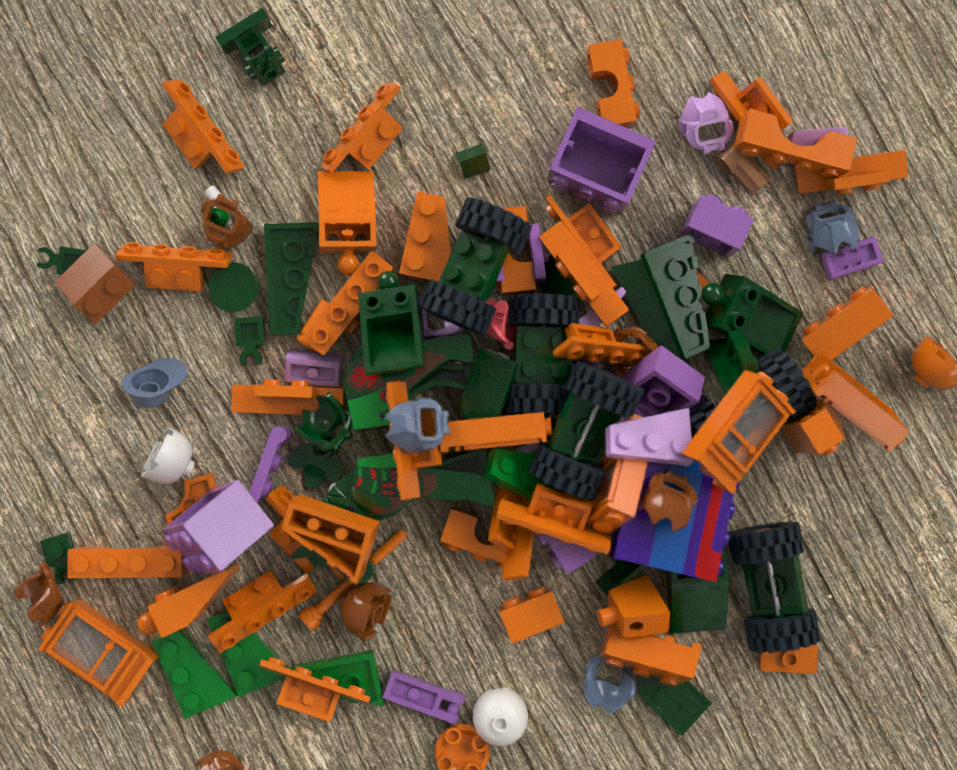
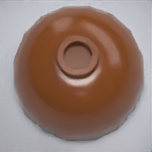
M366 582L354 586L349 592L346 591L343 594L339 604L342 607L341 619L351 634L364 641H369L376 635L377 631L373 629L377 623H384L390 609L392 596L387 594L391 591L390 588L374 582Z

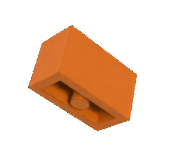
M540 586L528 592L530 596L520 600L518 596L502 602L503 606L499 608V612L512 644L565 623L551 588L545 589L544 586Z

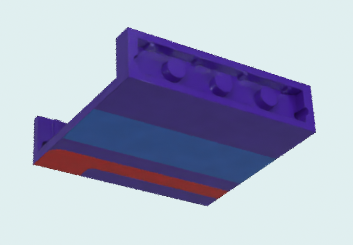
M693 460V463L689 466L648 462L639 499L644 490L649 486L651 477L658 473H665L669 469L676 475L688 477L687 483L694 488L697 494V502L693 506L690 520L685 529L680 528L672 532V523L669 518L661 519L658 523L653 524L645 507L641 511L636 509L635 517L614 530L608 557L716 582L717 577L721 575L723 570L722 550L726 548L729 541L728 521L733 518L735 512V504L732 503L734 494L715 487L712 484L714 478L702 473L699 470L701 464ZM739 481L738 484L735 486L737 490L739 489L741 481ZM663 482L665 486L684 493V489L670 482Z

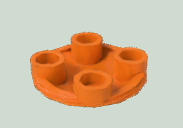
M456 724L448 727L440 734L435 744L434 756L439 770H484L489 761L490 746L489 743L483 741L477 734L474 726L470 724Z

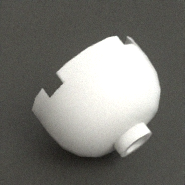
M167 427L161 434L166 437L163 442H156L143 469L146 471L141 474L142 477L159 484H171L176 482L182 475L188 476L195 461L191 460L193 449L187 437L173 428Z
M492 688L478 697L473 707L472 721L477 734L483 741L492 746L504 747L515 743L522 737L528 723V712L525 701L517 692L509 688Z

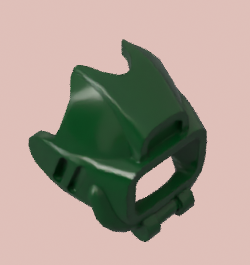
M328 392L326 396H316L319 403L318 410L310 411L303 409L302 427L296 424L294 429L306 440L314 443L319 450L327 451L334 448L338 451L341 448V444L353 436L350 433L353 425L350 411L344 409L338 399ZM343 422L344 427L341 432L331 441H327V438Z

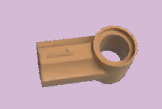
M734 139L725 147V150H722L715 156V161L726 174L733 175L752 196L771 178L751 156H746L741 153L742 150L733 148Z

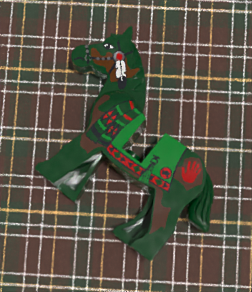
M470 333L424 340V367L370 376L365 375L363 345L361 344L352 356L344 380L353 430L365 431L390 427V421L385 419V416L390 411L386 401L387 382H406L408 401H415L414 398L435 388H453L464 392L474 364ZM449 362H460V363H463V364H451V365H450V364H446V363H449ZM486 448L442 460V465L417 468L420 497L449 501L469 499L482 503L485 506L494 505L491 480L484 477L488 461ZM393 454L357 459L355 470L337 482L326 494L322 502L379 521L399 513L415 498L401 500L400 492L397 488V464L394 461ZM304 545L291 555V559L307 558L314 567L318 565L332 567L326 563L327 560L314 550L310 551ZM369 557L364 576L357 584L366 583L375 574L376 565L371 557ZM334 567L336 570H338L339 572H341V573L349 580V578H350L349 576H347L345 573H343V572H342L341 570H339L337 567Z

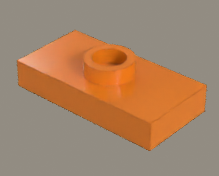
M815 644L807 648L801 647L799 650H787V652L759 653L758 669L770 672L817 674L818 646Z

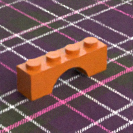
M749 109L740 118L733 148L742 150L741 153L746 156L756 157L761 155L768 157V161L772 163L784 164L786 162L795 165V168L801 171L815 170L822 172L821 175L824 177L838 178L850 171L857 138L829 131L820 137L815 145H797L783 135L778 125L777 116Z
M168 545L144 548L79 546L68 550V578L183 577L189 574L190 571L182 563L184 557L178 550L173 551Z

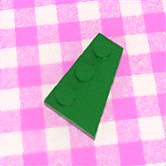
M494 449L489 452L485 478L529 500L532 499L537 484L562 492L561 489L559 490L553 485L543 482L542 479H538L534 474L530 473L529 467L535 454L503 449Z
M228 610L207 619L212 632L232 620ZM257 632L250 634L233 647L221 653L239 697L286 677L259 667L261 660L268 661L269 657L278 658L275 656L276 653L256 634Z
M181 629L152 641L185 719L238 695L235 689L223 680L219 671L207 662L202 656L203 653Z
M374 650L291 665V670H295L296 666L312 671L311 677L322 680L323 676L339 681L338 686L346 689L350 685L366 690L364 695L370 697V703H374L376 706H384L385 701ZM341 695L339 697V699L348 700V702L351 703H359L358 701Z

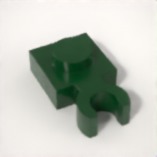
M60 246L58 254L51 248L41 247L38 248V252L48 254L49 261L47 263L37 262L36 266L42 269L57 266L56 274L62 275L87 250Z
M264 317L235 318L236 346H244V351L240 355L241 365L247 366V357L251 354L256 357V365H262L263 357L258 351V346L266 345Z
M70 532L40 541L46 563L49 567L56 566L55 582L57 585L65 583L63 574L65 571L68 572V550L75 548Z

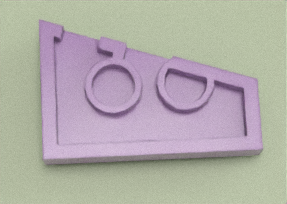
M689 408L617 423L605 429L607 457L689 466L693 463L692 459L682 454L691 441Z

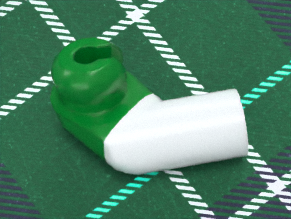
M214 185L209 187L204 193L208 199L216 198L218 194H222ZM214 206L210 221L222 227L228 223L230 213Z

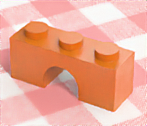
M622 39L588 45L586 56L591 80L606 79L615 88L613 96L598 100L596 105L597 115L627 129L633 128L637 118L640 117L638 102H633L631 93L635 90L633 75H628L626 66L630 63L628 49L623 48Z
M526 206L503 208L528 222ZM508 253L503 264L505 281L495 283L496 290L501 289L502 296L535 292L533 262L515 261Z
M452 507L440 541L445 542L444 547L455 552H460V549L470 551V557L486 562L487 558L498 561L496 566L503 569L506 552L491 542L481 541L475 534L474 528L478 516Z

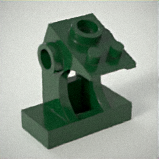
M263 8L215 36L226 55L239 48L248 63L244 66L252 81L258 78L262 86L286 72L281 63L285 62L277 46L272 49L262 34L273 26ZM263 45L265 51L251 58L249 53Z

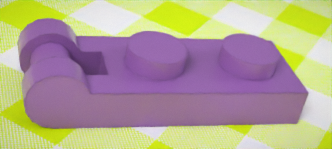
M275 427L269 435L249 492L256 502L263 501L264 497L266 498L272 491L273 482L270 479L273 471L277 472L281 465L283 456L279 454L282 445L291 438V431L287 427Z
M393 669L383 698L456 724L459 718L457 712L460 705L464 704L466 695ZM442 699L450 701L447 709L439 707Z

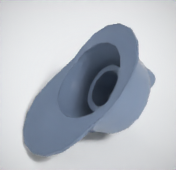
M158 359L126 375L122 380V388L131 395L133 404L137 409L160 406L168 398L170 390L185 380L187 367L178 359Z

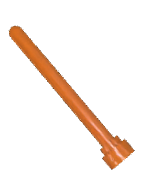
M398 530L370 556L374 560L375 565L380 563L406 539L407 533L405 530ZM346 578L316 606L312 605L310 608L307 606L298 614L300 619L309 629L314 631L322 623L323 614L346 591H349L356 584Z

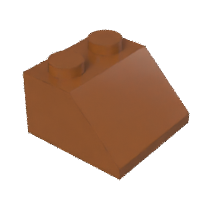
M94 243L55 283L71 303L96 325L136 285L137 281L98 244Z

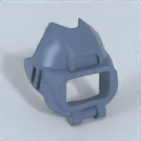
M834 200L823 205H813V211L806 218L808 224V247L811 253L816 252L817 247H820L835 255L842 242H847L850 248L854 250L860 235L854 219L856 215L851 208L836 204ZM829 212L840 213V215L833 216L825 219H820L818 217L822 214Z
M430 398L399 403L385 416V419L391 422V428L385 437L403 449L405 454H416L427 449H433L442 442L444 435L450 434L447 421L449 411H443L439 403ZM420 410L434 412V437L422 436Z
M600 654L593 656L587 663L584 694L592 709L596 706H601L607 713L611 714L633 699L635 694L634 675L632 668L623 665L620 669L624 672L618 684L595 677L600 663L606 664V659L600 658Z

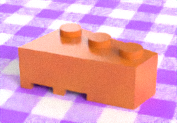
M417 191L399 274L401 278L429 283L430 280L439 282L451 255L445 197Z
M870 284L866 287L862 286L849 296L850 299L843 305L839 303L826 313L827 317L821 322L814 321L802 330L805 334L801 336V340L814 357L821 351L831 360L894 316Z
M820 398L816 402V408L794 422L786 420L781 426V430L796 453L814 454L815 456L822 454L826 456L839 448L837 443L844 440L843 423L829 402L827 403L823 398Z
M299 494L289 501L281 529L310 551L314 550L327 560L326 563L333 568L337 567L350 577L349 580L357 584L365 574L380 521Z
M614 623L607 627L599 657L606 659V664L612 667L622 668L624 665L633 668V673L642 677L653 675L660 678L659 682L676 687V684L694 679L702 644L693 642V645L688 647L675 642L676 638L666 635V638L656 635L625 638L621 636Z

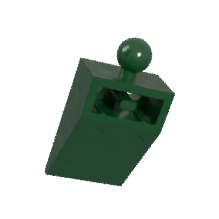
M385 271L377 279V285L380 290L358 293L366 376L424 367V323L422 309L418 307L421 297L415 284L399 287L400 280L397 274L392 271Z
M724 274L720 285L709 283L702 289V300L710 305L705 314L708 328L728 338V331L740 330L744 340L749 342L750 349L764 356L776 348L782 349L785 353L801 320L802 311L745 276Z
M725 549L722 550L721 555L723 570L721 575L717 577L716 582L666 570L671 634L727 628L729 572L727 551Z

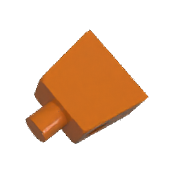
M648 575L611 589L608 592V607L596 611L601 627L615 623L621 636L625 638L667 633L669 629L670 611Z

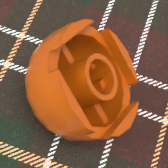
M926 336L918 344L911 358L912 367L917 373L914 379L926 389L930 385L938 390H948L956 387L957 359L955 360L946 349L929 336Z

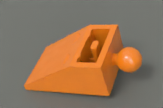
M318 171L319 254H342L337 260V268L344 275H352L359 267V260L354 254H369L371 251L375 252L377 247L373 172L333 171V173H328L327 171ZM335 236L338 238V241H328V238ZM358 236H363L366 241H356L355 239Z
M237 563L179 590L178 586H174L154 596L156 602L147 606L149 612L142 614L138 619L137 627L139 631L145 635H152L158 631L161 638L187 627L202 617L239 571V564Z

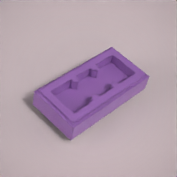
M538 223L530 224L532 229L528 236L535 285L545 284L544 262H549L548 250L538 238L541 235Z
M875 236L858 241L854 250L849 245L838 248L835 255L830 252L820 254L828 280L884 262Z

